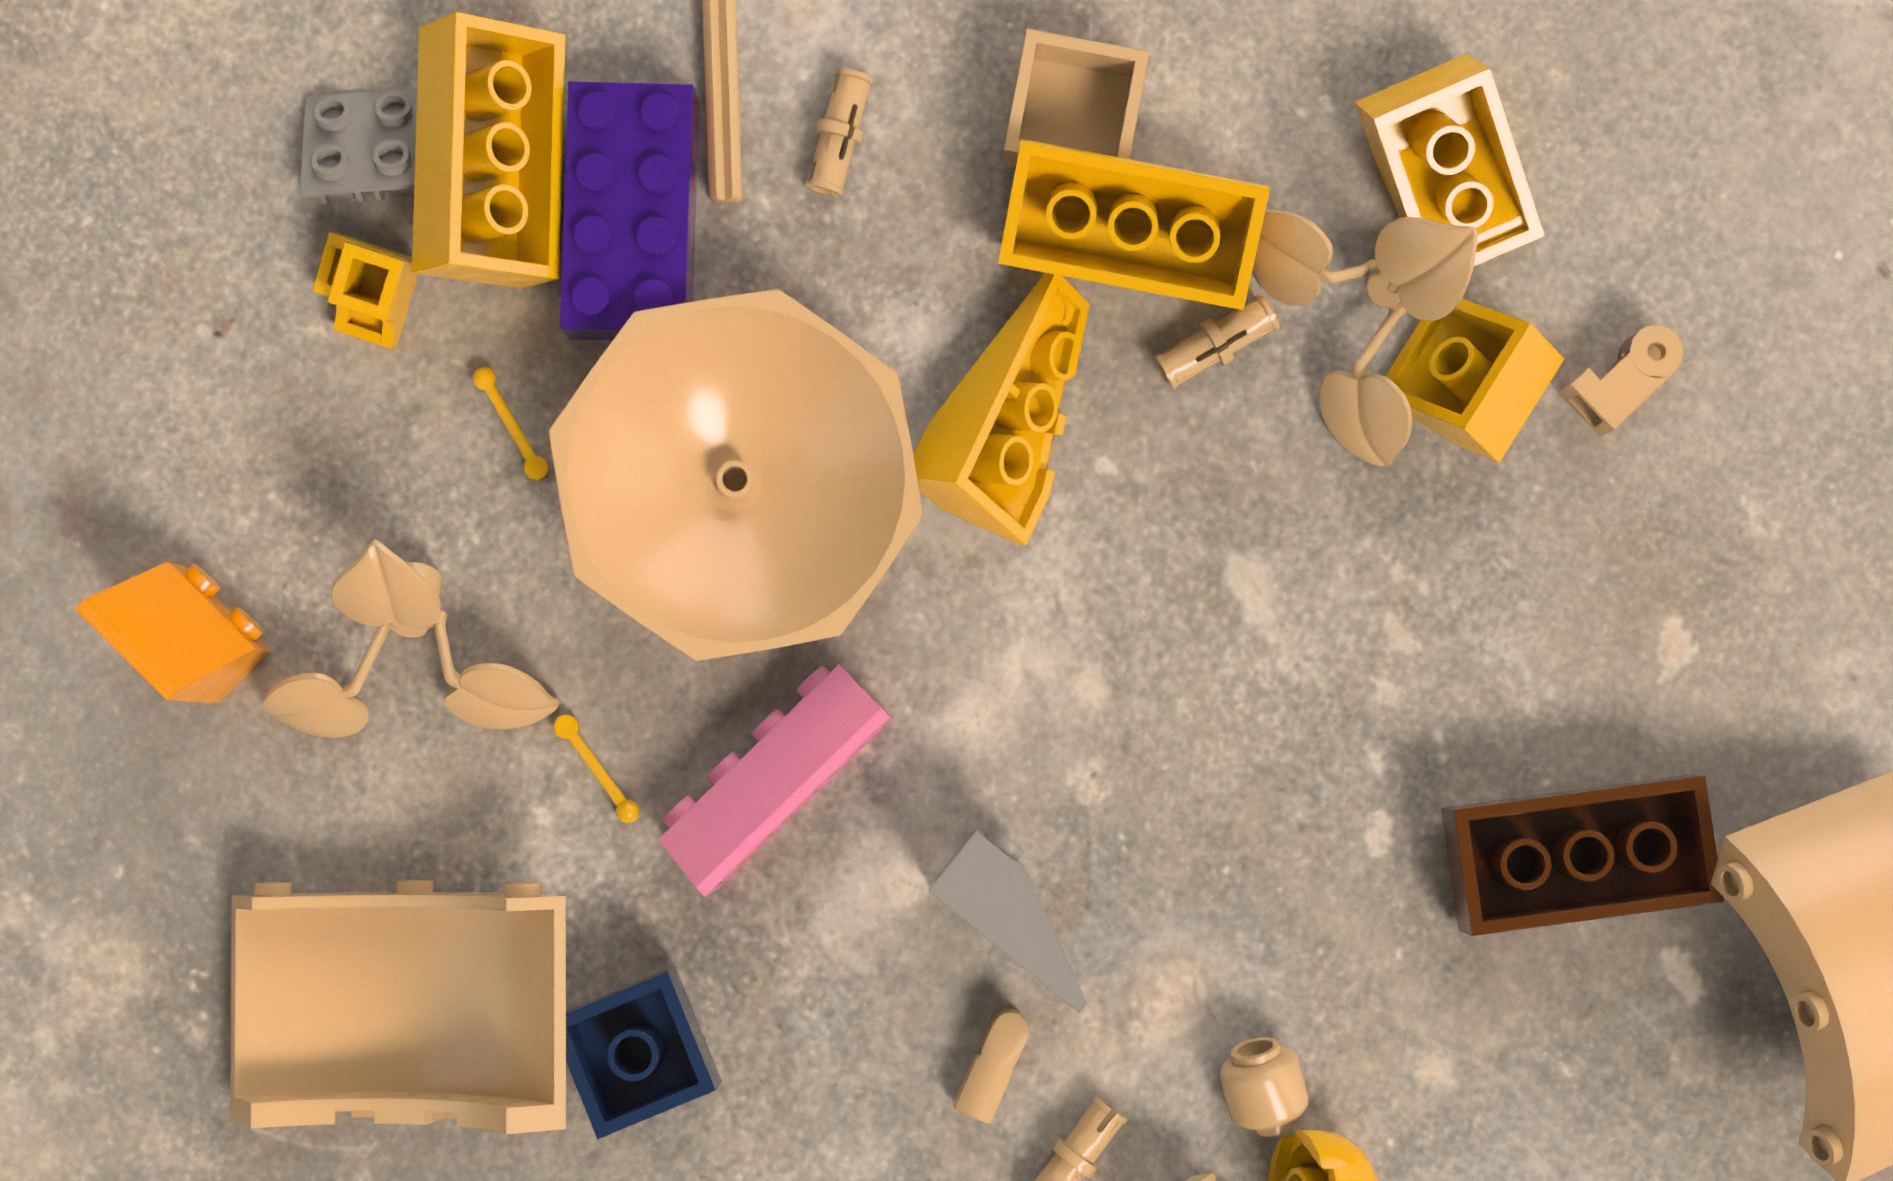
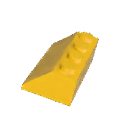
M1021 139L998 264L1244 310L1270 186Z

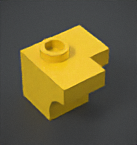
M329 232L312 291L328 297L327 302L336 305L334 331L388 349H395L399 343L419 274L412 273V257L337 232Z

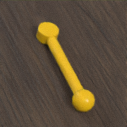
M486 366L479 367L473 373V384L476 388L486 392L525 459V474L534 481L545 479L550 471L549 463L544 458L536 456L495 385L497 376L493 369Z
M570 715L559 716L554 723L556 735L570 741L617 806V818L625 824L635 822L640 814L638 804L634 800L625 798L580 736L578 720Z

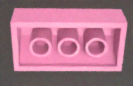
M838 664L831 672L823 665L814 671L797 688L796 691L803 699L786 716L777 708L751 733L758 740V743L743 758L740 759L734 752L730 753L707 776L714 785L697 802L687 795L662 819V822L669 829L658 840L704 897L716 891L892 720L889 714L841 665Z

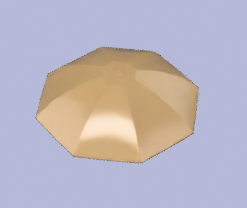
M779 289L711 298L634 312L590 370L549 430L560 506L574 577L694 661L769 650L841 636L923 518L912 443L898 373Z

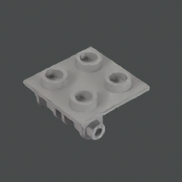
M417 88L305 96L300 196H307L309 200L319 199L322 205L330 204V201L352 200L355 196L358 202H365L367 192H373L375 199L381 201L385 199L386 190H389L391 197L412 195L414 198Z

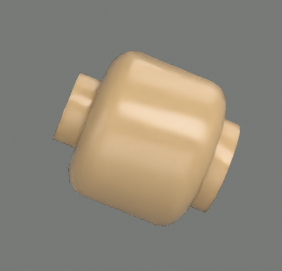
M1260 1037L1241 1042L1231 1050V1057L1223 1063L1220 1073L1229 1115L1237 1125L1256 1130V1133L1260 1136L1269 1137L1283 1134L1292 1128V1121L1300 1117L1308 1107V1092L1300 1059L1296 1052L1288 1046L1280 1045L1279 1041L1275 1038Z

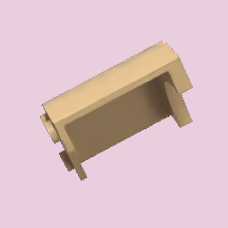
M1893 771L1725 836L1711 881V885L1731 904L1754 934L1782 985L1795 1021L1804 1060L1806 1106L1803 1128L1798 1144L1810 1155L1814 1162L1823 1167L1836 1181H1860L1893 1165Z
M434 880L395 881V892L292 893V882L253 883L252 895H232L230 1122L250 1129L330 1125L337 1123V1112L351 1111V1118L374 1117V1124L427 1125L447 1118L456 1119V1127L480 1129L502 1134L566 1129V896L542 894L541 882L504 883V893L433 892Z

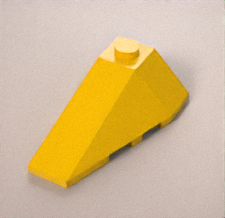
M1044 273L930 420L913 454L919 492L939 509L1019 545H1027L1051 494L1055 472L1047 470L1053 436H1063L1067 416L1058 413L1065 380H1069L1076 375L1090 303L1063 276Z

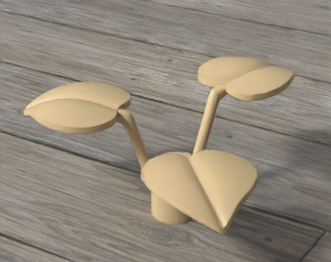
M1266 209L1252 271L1258 283L1267 294L1281 303L1291 306H1303L1311 303L1319 296L1322 287L1321 281L1327 284H1334L1366 276L1369 278L1367 291L1371 300L1379 307L1389 309V313L1355 362L1353 374L1336 370L1325 377L1320 390V408L1328 429L1346 450L1370 464L1380 467L1390 466L1396 455L1407 444L1411 435V407L1406 395L1392 380L1380 374L1367 375V366L1397 320L1407 312L1419 320L1434 321L1447 316L1458 306L1466 292L1474 269L1478 229L1472 226L1448 225L1421 217L1399 218L1390 222L1379 233L1375 246V259H1370L1363 265L1332 271L1326 268L1332 259V244L1316 224L1295 213Z
M374 539L359 558L338 575L331 590V600L341 613L358 623L367 626H378L353 679L341 688L334 679L321 673L294 675L280 681L268 691L264 697L262 708L265 713L272 714L275 719L283 724L318 737L343 738L359 732L368 721L369 709L364 702L354 696L361 690L390 629L396 634L408 638L421 637L427 632V629H434L444 680L453 687L446 692L444 705L452 714L467 723L494 730L528 726L553 713L558 708L560 699L552 697L531 676L504 664H477L466 668L459 674L453 665L445 627L447 613L441 611L440 592L443 581L442 575L438 570L427 564L404 562L377 539Z

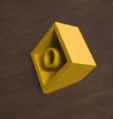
M1462 299L1458 306L1447 316L1434 321L1420 320L1385 377L1392 380L1406 395L1411 407L1412 419L1452 444L1500 463L1564 361V358L1531 323Z

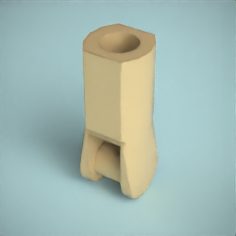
M1000 1008L991 1016L979 1044V1051L975 1052L953 1102L954 1109L988 1124H991L1012 1076V1068L1016 1065L1030 1032L1028 1022L1015 1008Z

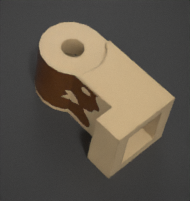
M1646 326L1624 340L1618 350L1617 361L1599 378L1590 368H1587L1575 376L1558 394L1601 437L1616 429L1677 370L1682 363L1684 354L1682 341L1673 330L1666 326Z

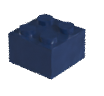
M676 966L566 1011V1063L597 1140L716 1091L722 1082Z

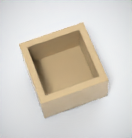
M1027 29L1005 140L1002 166L1016 168L1021 139L1130 159L1150 51Z

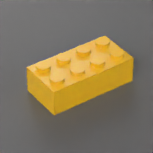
M454 12L419 27L412 273L514 288H525L559 279L565 34Z

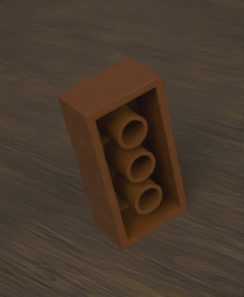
M1682 775L1441 808L1458 931L1470 936L1724 902V897L1711 885L1718 856L1706 776Z

